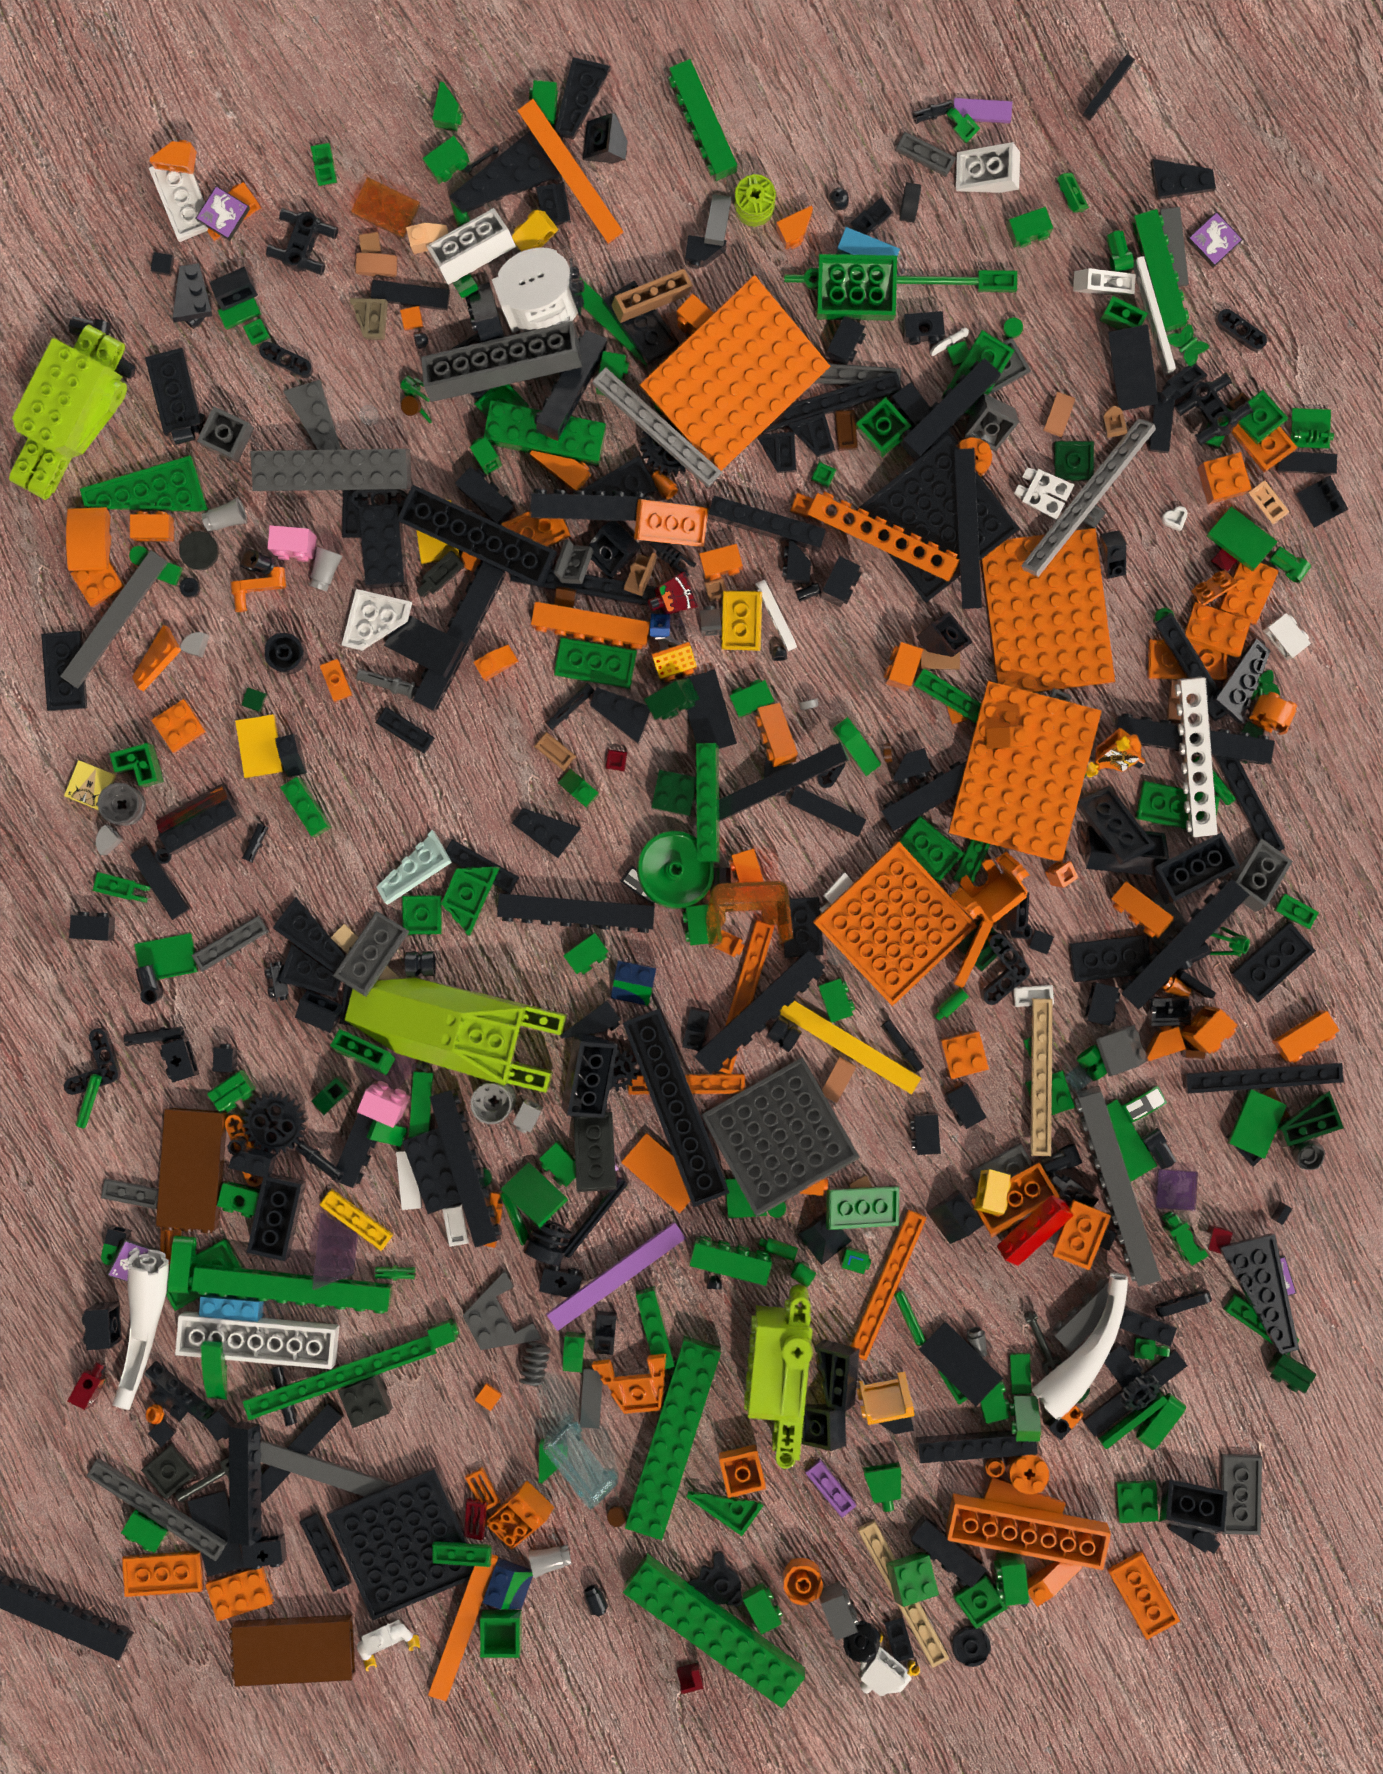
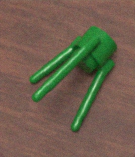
M411 376L403 379L400 388L405 391L404 395L406 397L419 395L425 401H430L420 391V386L424 387L421 380L418 378L413 379ZM421 407L420 413L431 424L432 420Z
M1223 926L1220 929L1234 937L1230 938L1217 933L1211 935L1212 937L1228 941L1229 948H1232L1233 951H1210V955H1235L1240 957L1241 953H1247L1250 946V940L1247 936L1240 935Z

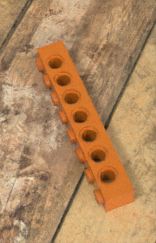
M825 491L823 494L817 493L808 515L946 581L951 580L960 561L956 558L958 554L950 550H946V552L938 550L939 545L930 541L926 544L921 541L922 537L911 533L909 536L903 533V528L895 524L893 527L886 525V520L878 516L873 519L868 516L869 512L861 508L856 511L851 508L852 504L841 499L839 503L833 500L834 495ZM830 505H835L837 508V512L833 516L828 514V507ZM848 513L854 515V521L851 524L845 522V516ZM869 521L872 529L865 533L862 525L864 522ZM886 529L889 532V538L886 541H882L880 539V532ZM900 538H905L907 541V546L904 549H899L897 546ZM919 546H922L925 550L921 558L915 555V549ZM935 555L942 557V563L939 566H935L932 563V558Z

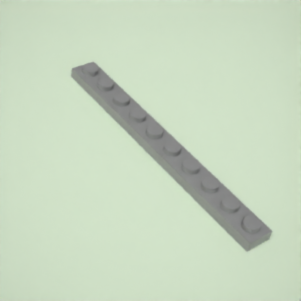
M1140 418L1137 419L1127 434L1021 565L1024 571L1037 577L1040 576L1156 430L1153 423Z

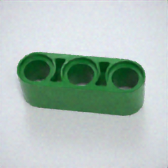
M175 1235L173 1239L168 1282L169 1292L186 1294L191 1292L196 1237Z
M1171 1393L1164 1396L1168 1402L1149 1416L1136 1433L1135 1437L1151 1450H1155L1186 1410V1405Z

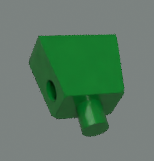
M894 1462L863 1467L864 1476L873 1502L882 1503L883 1512L893 1511V1500L901 1499L900 1463Z

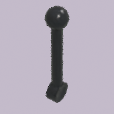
M493 146L487 154L473 164L467 165L464 168L465 172L470 174L475 166L492 154H497L499 148Z

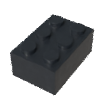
M1170 1479L1164 1481L1162 1484L1159 1522L1215 1534L1225 1532L1228 1491Z

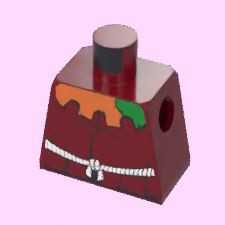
M685 572L654 589L656 597L648 600L652 611L661 608L664 615L689 611L698 607Z
M96 1361L92 1370L84 1371L67 1402L83 1410L93 1407L107 1380L102 1375L107 1366Z

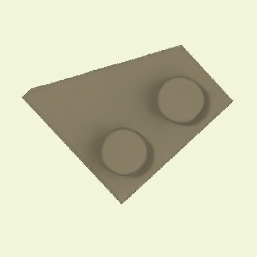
M350 298V303L355 310V316L361 326L360 329L363 337L367 340H385L388 301L386 299Z

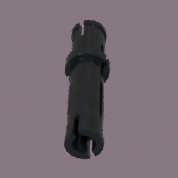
M586 683L565 704L556 708L557 711L545 721L546 725L553 731L564 719L567 720L569 715L595 690ZM582 694H584L574 705L571 706V704H572L579 696H581ZM566 708H569L562 716H560V717L556 720V718H557Z
M891 1019L880 1026L902 1055L901 1058L909 1064L914 1073L919 1072L925 1067L914 1053L916 1052L914 1048L911 1049Z
M183 1026L174 1028L160 1027L159 1030L124 1034L123 1040L127 1042L125 1046L158 1041L164 1043L172 1039H183L185 1032Z
M305 1141L299 1142L298 1145L301 1148L296 1146L295 1150L303 1155L308 1163L317 1166L336 1183L342 1181L339 1175L344 1177L345 1173L320 1155V1151L311 1148Z
M283 1366L271 1368L270 1371L275 1389L287 1385ZM294 1405L280 1409L285 1426L297 1423Z

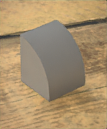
M202 632L188 635L180 645L181 651L203 658L209 635Z
M104 825L96 836L97 850L100 855H108L124 839L111 825Z

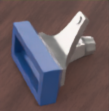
M651 614L650 636L658 640L660 651L669 649L668 644L674 647L681 645L682 643L670 637V614Z

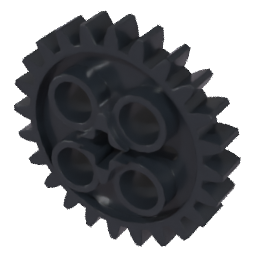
M665 415L664 420L682 435ZM643 431L641 435L643 438L640 439V444L643 446H641L640 451L645 452L642 459L648 458L646 465L653 464L652 471L657 468L660 469L659 475L663 471H666L667 477H669L671 472L677 477L678 471L684 475L686 468L675 458L674 461L667 460L666 456L672 455L662 446H656L653 443L655 440Z
M271 1091L269 1096L264 1092L262 1098L257 1096L255 1098L256 1102L251 1101L249 1103L251 1108L248 1107L245 1110L249 1115L243 1117L248 1122L244 1123L243 1127L248 1128L244 1133L245 1135L251 1134L248 1141H256L254 1147L261 1145L262 1151L268 1148V1152L271 1153L275 1149L276 1154H279L281 1149L286 1153L288 1147L293 1149L295 1147L294 1143L299 1144L301 1141L299 1137L303 1138L305 1135L301 1130L307 1128L302 1123L306 1122L307 1118L302 1117L306 1111L299 1110L302 1104H294L296 1098L289 1100V1093L282 1097V1091L277 1096L274 1091ZM273 1106H279L281 1108V1113H276L273 1109ZM258 1116H262L265 1119V1124L258 1121ZM272 1121H278V1124L272 1123ZM285 1121L291 1122L293 1128H287L285 1126ZM269 1132H274L277 1139H271Z

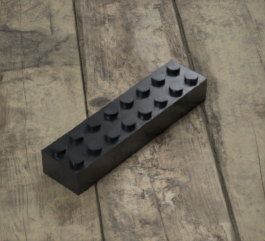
M412 485L397 519L398 522L540 588H543L558 554L557 551L415 485Z

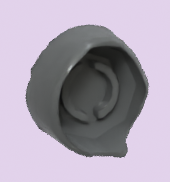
M1307 1140L1297 1143L1293 1149V1159L1301 1169L1316 1170L1324 1161L1325 1150L1316 1141Z

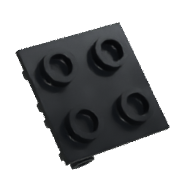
M1327 476L1296 493L1314 528L1348 510L1331 476Z

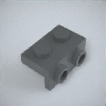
M565 540L554 568L555 575L562 583L582 584L593 549L590 546H574L570 540Z

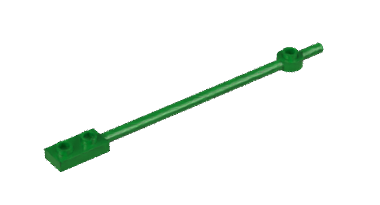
M810 268L804 275L784 274V282L804 283L807 288L815 290L818 283V269ZM979 270L978 277L897 276V284L977 285V292L1016 293L1018 271ZM814 277L817 281L813 283L810 281V278Z

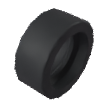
M906 182L900 210V221L915 222L921 194V184Z

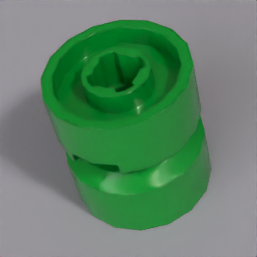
M1096 1044L1088 1047L1076 1058L1078 1064L1083 1069H1087L1086 1074L1093 1082L1107 1074L1100 1050Z

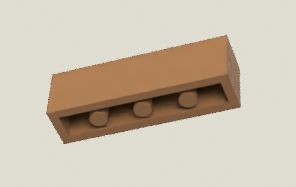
M681 269L616 295L612 308L621 323L688 296L693 285L685 269Z

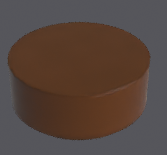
M407 396L401 402V409L407 416L417 415L421 411V402L416 396Z
M885 743L883 745L884 760L886 763L893 762L891 743Z
M616 1505L608 1510L607 1520L611 1526L620 1527L626 1522L627 1513L622 1506Z

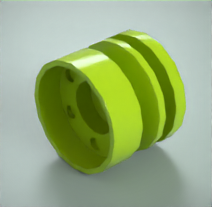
M752 174L744 177L736 187L735 213L738 219L747 226L757 227L764 225L771 219L774 213L776 191L768 178L763 175Z

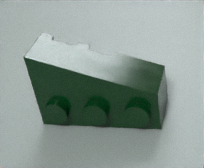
M1326 1091L1279 1125L1276 1132L1281 1146L1288 1147L1344 1129L1331 1092Z

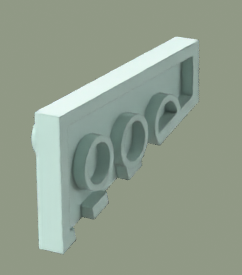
M433 830L427 834L428 837L423 842H420L415 847L416 850L409 857L406 856L401 861L402 864L396 870L394 869L376 887L384 903L387 905L452 863Z

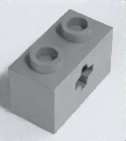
M526 1099L513 1122L516 1125V1129L523 1133L531 1132L544 1107Z

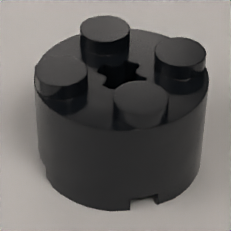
M277 633L271 636L265 644L264 656L266 662L271 668L282 674L291 675L297 673L305 666L308 660L305 644L292 634ZM285 650H287L289 654L287 657H285V654L283 653Z

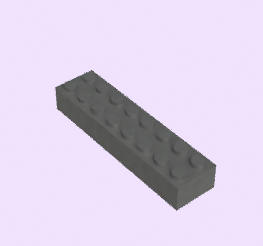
M573 321L421 357L424 389L431 402L582 367L579 338Z
M410 449L250 451L253 491L411 489Z

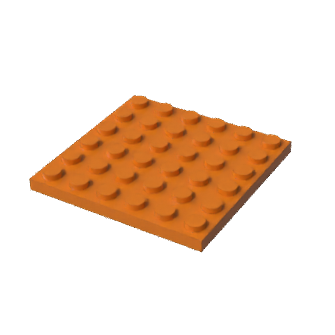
M899 841L813 921L891 1006L896 1004L977 927Z

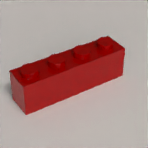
M1051 1195L997 1245V1248L1005 1261L1019 1266L1069 1221L1074 1214L1064 1200Z

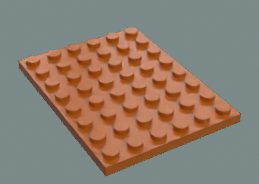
M753 275L644 379L639 386L686 440L722 471L831 366L759 279Z
M1096 528L1074 531L1039 577L1024 571L1021 565L1045 535L1007 539L981 560L996 682L998 684L1037 693L1052 691L1053 688L1060 690L1115 682Z
M987 681L948 833L1062 862L1102 710ZM1030 726L1029 747L987 749L986 729Z

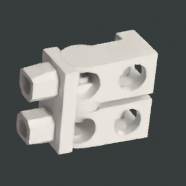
M1027 468L1022 478L1031 481L1029 488L1018 485L1014 494L1022 499L1023 503L1057 520L1065 503L1048 494L1066 502L1074 484L1040 469L1037 471Z

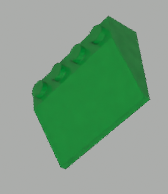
M819 254L816 320H843L845 316L852 320L894 321L896 316L897 255Z

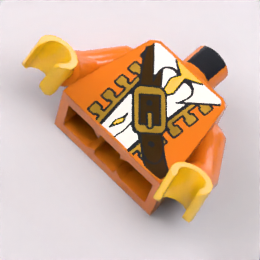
M1121 728L1117 729L1096 747L1095 762L1088 764L1086 770L1087 777L1095 776L1099 770L1104 768L1124 772L1133 765L1140 769L1144 765L1145 759L1141 757L1142 745L1138 736L1135 734L1129 735Z

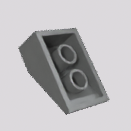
M1263 839L1257 842L1240 864V867L1231 876L1238 885L1250 894L1243 904L1254 912L1267 907L1293 862Z

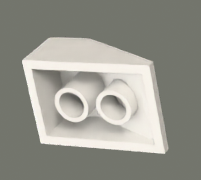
M1013 142L957 152V191L1002 193L1019 190L1020 151Z

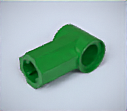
M1118 230L1108 234L1106 240L1110 252L1109 262L1111 271L1120 272L1132 269L1134 267V259L1131 251H1128L1124 232Z
M1281 546L1276 549L1269 559L1272 564L1285 572L1287 578L1296 583H1300L1311 568V564L1307 560L1295 557Z
M796 1262L790 1277L807 1288L814 1280L816 1272L810 1269L807 1262Z

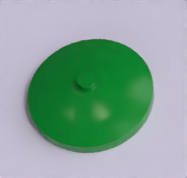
M668 831L655 836L643 847L637 861V877L641 888L652 901L666 908L682 909L694 905L707 894L713 882L714 865L713 862L700 863L697 861L696 837L685 832Z

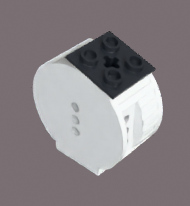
M533 248L522 251L510 258L502 266L498 273L499 277L491 279L512 333L518 331L524 333L573 321L577 314L581 316V307H584L582 296L584 282L579 279V268L574 265L572 258H570L569 268L565 258L558 254L556 250Z

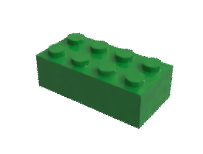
M700 1235V1237L695 1236L689 1266L766 1286L772 1260L766 1251L757 1249L754 1252L744 1245L735 1247L731 1246L728 1241L719 1240V1242H715L709 1236Z

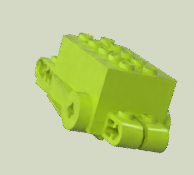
M91 325L84 327L74 348L52 337L12 416L16 431L28 437L11 470L9 480L12 483L28 490L43 500H47L55 492L71 459L84 454L125 398L127 385L120 381L123 376L114 372L124 353V343L106 335Z
M801 1284L792 1286L789 1292V1299H785L784 1308L756 1305L755 1315H752L750 1350L747 1361L748 1372H746V1390L744 1392V1410L748 1411V1418L773 1420L772 1451L776 1453V1463L784 1469L792 1467L796 1460L800 1461L809 1362L813 1355L809 1292Z

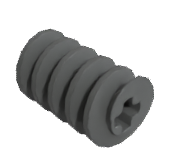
M528 1342L532 1345V1348H526L530 1355L524 1356V1359L528 1360L529 1363L522 1364L527 1371H521L520 1374L525 1376V1378H520L519 1382L525 1385L538 1386L544 1382L542 1377L545 1376L546 1372L543 1369L547 1368L546 1362L549 1360L547 1354L551 1352V1349L542 1343Z

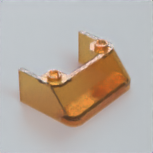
M782 881L723 883L715 886L711 891L706 915L709 948L722 943L721 926L726 921L725 912L761 910L762 919L765 923L778 926L779 944L793 939L789 894L786 884Z

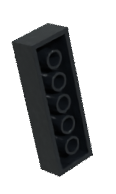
M534 488V492H529L530 518L636 521L638 499L650 500V497L645 496L643 492H631V495H625L624 491H612V495H607L606 491L592 490V494H586L585 490H573V493H566L565 489H553V493H547L546 489Z

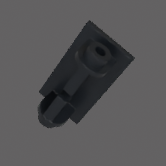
M281 961L274 962V967H272V963H268L266 968H264L265 978L269 980L270 985L267 988L269 999L272 998V1002H277L278 997L280 1001L288 1000L287 984L279 983L284 968Z

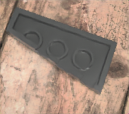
M317 380L284 390V394L317 449L342 450L322 382Z

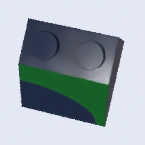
M618 960L611 998L649 1006L657 968Z
M498 1558L483 1603L501 1610L522 1609L533 1578L532 1570Z

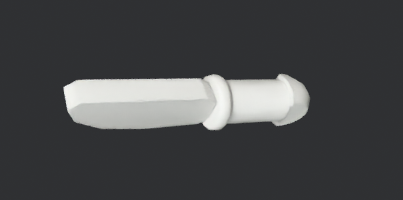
M961 328L960 331L933 346L930 354L935 356L947 347L955 344L958 340L966 337L969 334V330Z

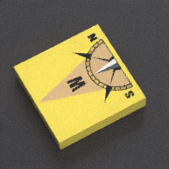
M78 760L64 796L98 810V796L105 787L113 784L116 775Z

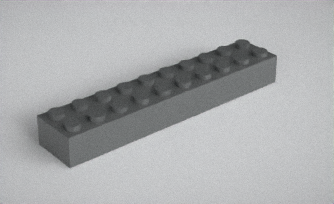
M1095 1086L1078 1091V1097L1074 1099L1079 1113L1083 1112L1084 1114L1080 1118L1085 1132L1089 1131L1090 1133L1086 1135L1090 1149H1095L1096 1152L1092 1154L1096 1168H1101L1102 1171L1098 1172L1102 1187H1107L1104 1193L1108 1206H1113L1110 1212L1114 1225H1119L1116 1231L1120 1244H1125V1246H1122L1126 1263L1131 1262L1127 1266L1132 1282L1137 1281V1285L1140 1287L1161 1281L1100 1086Z

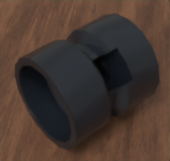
M423 951L421 954L418 952H406V976L418 977L419 974L435 976V952Z
M778 1017L767 1033L766 1038L773 1043L778 1042L779 1047L789 1053L802 1031L794 1026L789 1027L787 1021Z

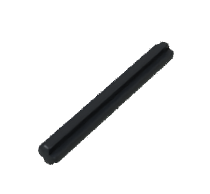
M618 1179L616 1189L610 1190L569 1241L568 1246L564 1247L565 1257L570 1258L626 1188L628 1182L625 1179Z

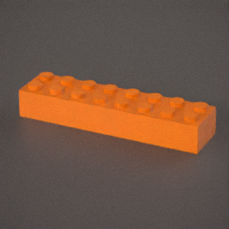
M954 1493L945 1529L948 1541L1099 1570L1104 1568L1111 1537L1107 1522Z

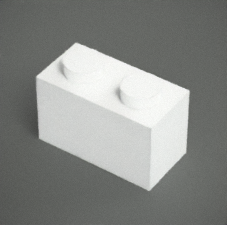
M1287 613L1281 615L1262 631L1283 657L1289 660L1311 643L1308 640V635L1297 627L1296 620Z

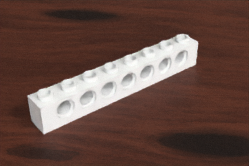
M1204 677L1177 679L1178 684H1175V694L1179 696V704H1177L1176 709L1177 715L1181 717V724H1178L1179 735H1182L1183 742L1180 743V754L1184 755V763H1181L1182 774H1185L1186 782H1183V792L1187 794L1184 808L1185 813H1188L1189 821H1186V830L1193 837L1217 835L1206 681ZM1193 693L1195 701L1188 704L1186 698L1189 694ZM1195 713L1197 715L1196 721L1189 723L1188 716ZM1193 733L1198 734V740L1195 743H1191L1189 740L1190 735ZM1199 752L1200 759L1197 762H1192V754ZM1201 772V779L1194 782V773ZM1202 791V799L1195 801V793ZM1204 811L1203 819L1196 820L1197 812Z

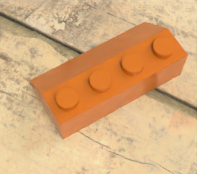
M1040 1163L1010 1178L1011 1187L1007 1193L1006 1200L1008 1205L1004 1214L993 1215L976 1210L991 1238L1025 1220L1051 1195L1060 1199ZM976 1198L971 1200L974 1207Z

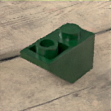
M340 1075L321 1090L311 1102L324 1116L351 1093L353 1088Z

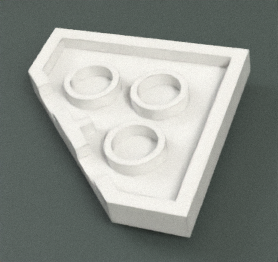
M356 589L342 646L363 651L408 622L412 602Z

